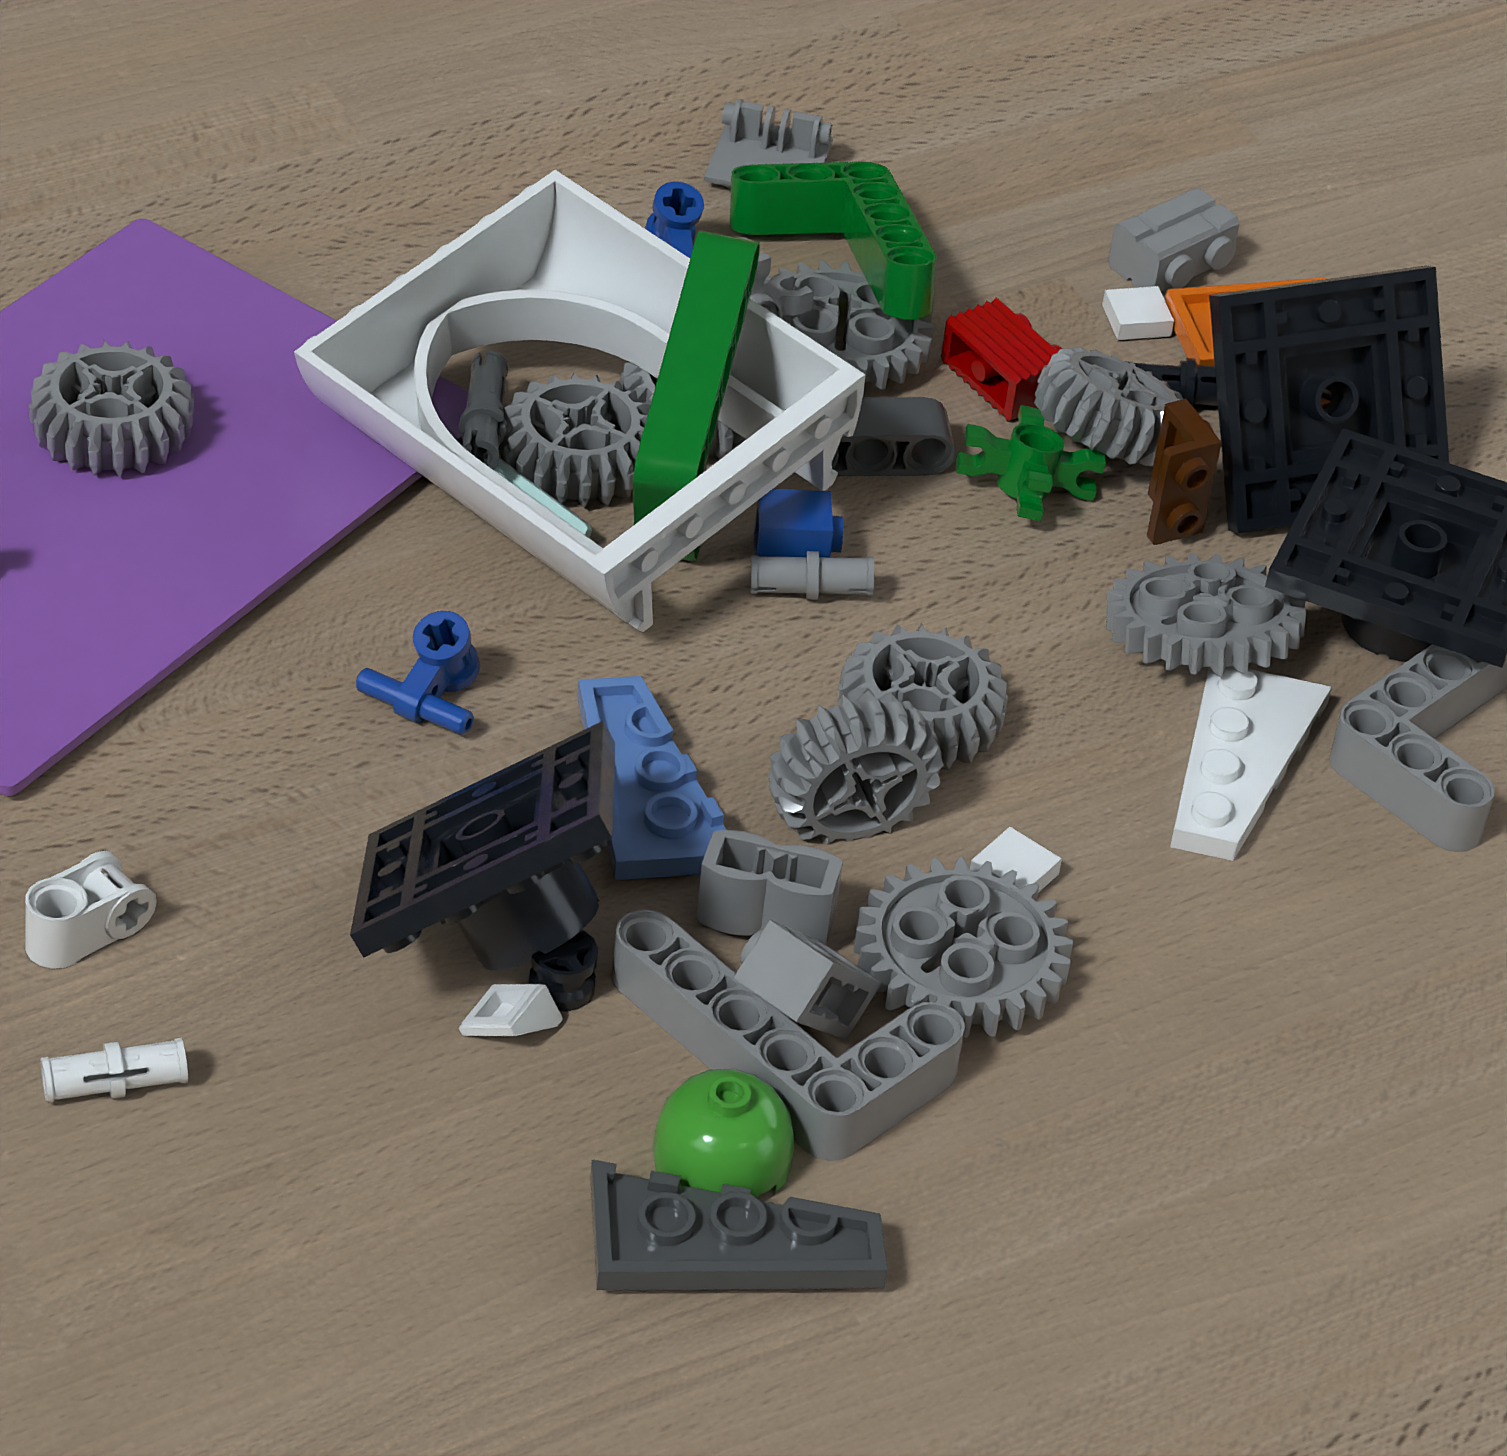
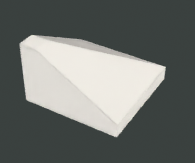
M493 984L463 1020L459 1030L462 1036H518L557 1027L563 1018L546 985Z

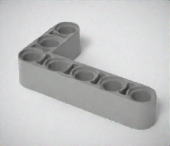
M1433 644L1350 699L1341 708L1329 757L1332 768L1341 777L1435 845L1453 852H1465L1475 848L1481 841L1495 788L1492 781L1485 774L1435 738L1507 688V659L1503 667L1500 668L1483 661L1473 660L1465 655Z
M649 909L635 910L625 914L617 924L612 979L619 992L709 1069H736L754 1074L770 1084L790 1111L794 1142L818 1159L836 1161L853 1155L948 1089L955 1081L965 1025L961 1015L946 1004L922 1002L915 1005L836 1058L784 1013L733 979L736 974L666 915Z

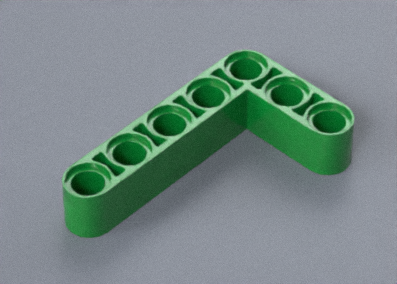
M872 162L751 164L742 165L732 170L729 226L734 231L748 235L843 232L881 310L885 314L894 318L914 320L928 317L933 313L936 254L894 177L886 166Z
M699 231L697 234L636 457L633 475L634 525L706 471L707 459L754 285L760 242ZM701 545L683 559L695 562Z

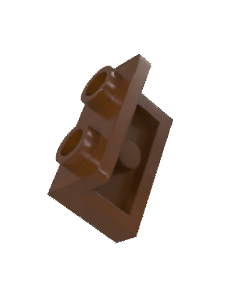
M1187 399L1166 403L1164 407L1147 493L1153 501L1147 537L1153 545L1203 533L1222 441L1214 433L1209 422L1202 419Z

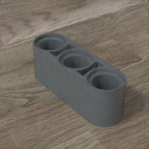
M926 397L862 398L854 434L851 437L842 435L832 460V469L838 472L837 477L928 476L946 470L953 463L956 456L946 408L941 402Z

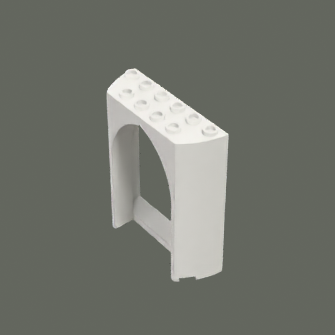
M557 170L552 171L534 185L526 187L511 201L492 214L483 217L478 224L449 244L440 247L432 256L406 274L397 277L386 288L363 304L351 309L347 315L317 336L309 338L301 347L294 351L298 368L305 383L322 403L613 614L641 632H644L653 625L651 582L795 472L821 491H825L833 485L838 472L832 469V460L842 435L851 437L854 434L865 384L864 373L750 299L718 418L720 422L746 440L605 548L596 544L466 450L446 429L431 401L438 377L452 355L472 348L508 341H558L595 348L629 361L658 379L690 258Z

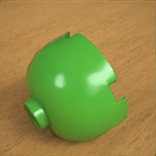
M710 1069L689 1077L666 1098L654 1131L653 1154L655 1169L657 1172L681 1176L680 1185L721 1193L722 1185L726 1184L751 1189L750 1195L758 1199L760 1194L770 1191L775 1185L776 1193L785 1184L792 1165L794 1136L790 1111L773 1087L756 1075L736 1069Z

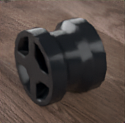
M581 930L570 940L546 954L541 951L533 953V960L530 961L532 967L529 972V984L546 985L559 1011L567 1012L579 1009L589 1003L594 996L596 981L594 970L597 967L598 946L594 938L586 931Z

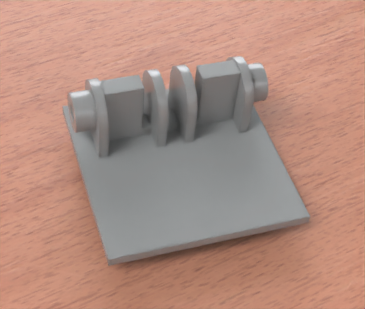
M737 99L735 104L726 102L722 114V124H725L704 175V181L721 184L731 189L732 170L742 165L824 163L833 142V137L831 136L832 123L823 122V116L820 115L815 116L795 111L792 128H790L791 109L785 108L780 126L774 125L775 106L769 105L765 120L762 122L764 105L747 102L742 99Z

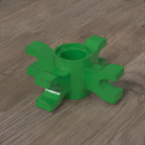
M1020 406L1018 412L1019 425L1014 427L1010 440L996 437L982 426L967 424L964 433L965 445L979 447L982 451L975 455L958 451L956 458L957 473L967 476H979L986 473L999 474L997 478L999 488L1007 495L1017 499V517L1041 521L1044 512L1042 503L1048 493H1050L1052 485L1067 489L1077 498L1094 500L1096 494L1095 479L1082 478L1078 475L1086 470L1103 474L1106 465L1104 453L1097 450L1091 451V449H1081L1075 452L1063 451L1064 441L1062 437L1052 429L1044 426V417L1038 408Z

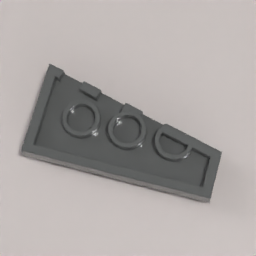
M593 1159L591 1161L590 1185L597 1290L885 1288L888 1270L880 1213L789 1197L784 1204H777L758 1200L750 1195L751 1189L723 1184L721 1193L682 1186L680 1185L681 1176L651 1170L650 1178L645 1179L616 1173L617 1164Z

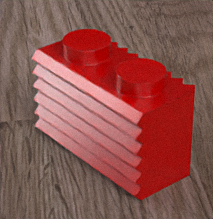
M995 297L991 303L986 301L983 306L977 304L973 310L968 308L965 313L960 311L955 317L953 315L949 316L945 323L941 359L943 364L948 363L950 370L955 369L957 377L962 376L964 383L969 382L971 389L976 388L978 396L983 395L985 402L990 401L992 408L997 407L999 415L1004 414L1006 421L1018 417L1021 405L1038 408L1034 403L1036 399L1034 394L1039 385L1037 381L1044 365H1048L1052 355L1057 354L1062 348L1059 345L1048 343L1033 329L1025 315L1014 313L1000 299Z

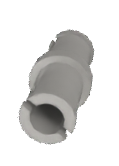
M807 551L806 557H758V555H752L751 594L806 593V599L818 600L819 594H867V596H873L874 557L823 558L819 557V551Z

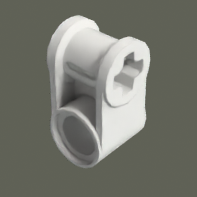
M110 851L93 853L79 864L50 878L40 880L29 888L25 895L26 953L30 960L46 968L56 969L72 966L83 957L118 939L132 936L141 930L155 911L157 904L156 895L146 885L134 884L122 872L121 861Z

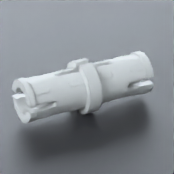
M175 1038L174 1041L120 1048L118 1042L103 1043V1051L55 1058L42 1057L40 1059L43 1089L47 1103L58 1099L109 1092L110 1098L114 1099L125 1097L127 1089L188 1082L187 1060L182 1038Z

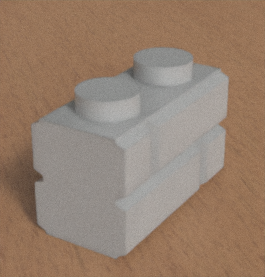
M1197 187L1115 225L1108 259L1110 268L1124 279H1132V285L1136 288L1158 286L1161 292L1171 287L1175 289L1182 288L1193 277L1212 268L1220 270L1232 260L1236 252V239L1240 225L1238 216L1222 204L1216 206L1215 199Z

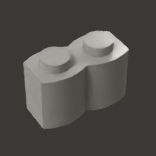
M713 831L701 866L696 920L711 929L727 934L744 936L754 935L757 931L764 929L769 920H772L827 945L836 915L843 861L829 852L803 845L777 846L766 838L744 831Z

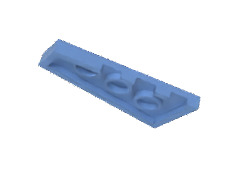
M642 676L580 679L578 681L577 699L583 729L585 730L604 721L615 741L612 838L607 840L614 879L627 880L700 875L702 862L713 831L726 830L723 825L724 814L714 797L707 798L697 781L698 770L689 755H682L672 739L673 728Z

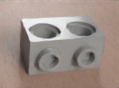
M769 920L764 929L757 931L747 941L740 957L742 964L733 979L794 1021L844 1040L847 1039L882 984L821 941L772 920Z

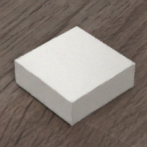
M1158 286L1105 290L1102 306L1117 340L1171 336L1174 320Z
M1009 827L971 860L969 871L978 872L980 867L986 861L992 862V876L1001 878L1007 872L1015 870L1017 871L1015 886L1022 888L1026 885L1037 883L1039 885V893L1059 875L1062 858L1012 827Z

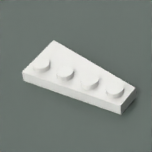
M1233 666L1224 667L1223 675H1217L1209 667L1170 847L1234 861L1263 813L1265 803L1273 789L1278 788L1286 775L1288 764L1296 751L1301 750L1309 736L1314 721L1317 717H1321L1327 707L1332 687L1248 669L1247 673H1242Z

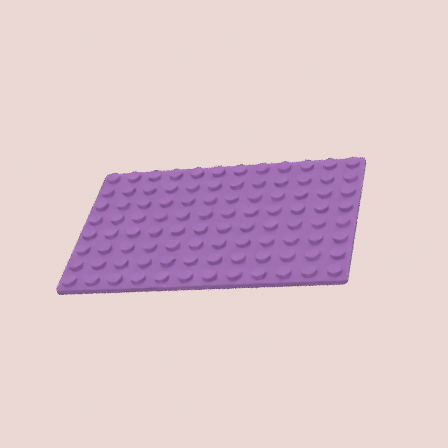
M148 219L133 221L0 311L1 795L12 796L22 791L423 476L322 403L305 383L298 368L294 351L301 347L309 338L317 336L337 322L335 319ZM104 340L109 346L121 347L129 341L132 349L136 350L152 346L155 357L171 356L173 366L184 369L185 377L188 383L191 384V393L194 394V413L190 437L182 442L181 452L168 453L165 465L148 462L144 473L134 468L123 469L120 477L114 470H102L98 475L94 476L91 468L86 466L71 471L67 460L53 461L50 451L39 447L38 438L35 436V432H33V423L30 422L29 403H31V389L33 388L34 378L42 374L43 364L49 362L57 363L59 352L78 353L80 344H85L90 348L101 347ZM439 376L431 401L446 429L462 445L463 433H459V422L461 414L467 408L469 391Z

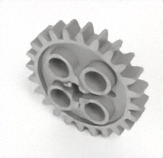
M820 260L818 270H812L803 262L798 263L796 274L785 268L779 269L778 274L788 271L794 276L793 290L808 286L814 291L812 311L795 316L785 315L782 317V320L864 373L865 382L870 381L881 390L886 387L887 377L902 384L905 381L906 372L917 375L920 364L927 363L935 325L931 324L932 314L928 317L914 320L894 318L885 314L881 310L862 270L859 273L851 271L848 262L843 261L839 270L831 269L825 260ZM767 277L764 284H767L772 277ZM839 300L847 302L843 351L835 348Z
M1189 554L1187 562H1179L1171 556H1165V565L1163 566L1150 561H1144L1143 571L1128 568L1125 579L1115 578L1113 580V590L1107 591L1106 630L1113 631L1112 641L1114 643H1125V653L1143 652L1144 663H1151L1159 659L1166 660L1165 670L1171 671L1180 664L1188 665L1190 673L1194 675L1202 667H1211L1215 674L1223 675L1224 667L1233 666L1238 671L1247 673L1248 663L1250 662L1267 668L1270 667L1271 657L1286 659L1288 658V648H1299L1300 637H1304L1305 601L1266 588L1267 566L1263 564L1248 569L1244 567L1245 559L1239 558L1231 564L1222 562V558L1218 554L1212 556L1209 561H1201L1195 554Z
M958 857L955 870H946L937 858H931L929 873L924 874L913 864L906 865L904 881L888 874L885 876L883 891L877 889L869 891L867 907H860L854 953L859 954L858 967L882 983L876 993L887 991L885 1004L887 1010L897 1009L903 1005L911 1008L922 1002L946 1004L955 1009L963 1018L965 1025L963 1038H968L972 1024H981L985 1032L990 1037L996 1036L1000 1020H1004L1017 1031L1022 1028L1024 1013L1040 1019L1043 1017L1045 1002L1057 1003L1061 985H1066L1071 964L1070 956L1073 939L1066 937L1068 920L1054 918L1057 906L1055 900L1037 902L1039 891L1037 883L1029 884L1022 888L1015 886L1017 871L1011 870L1001 878L992 876V862L986 861L979 871L976 872L969 871L964 857Z

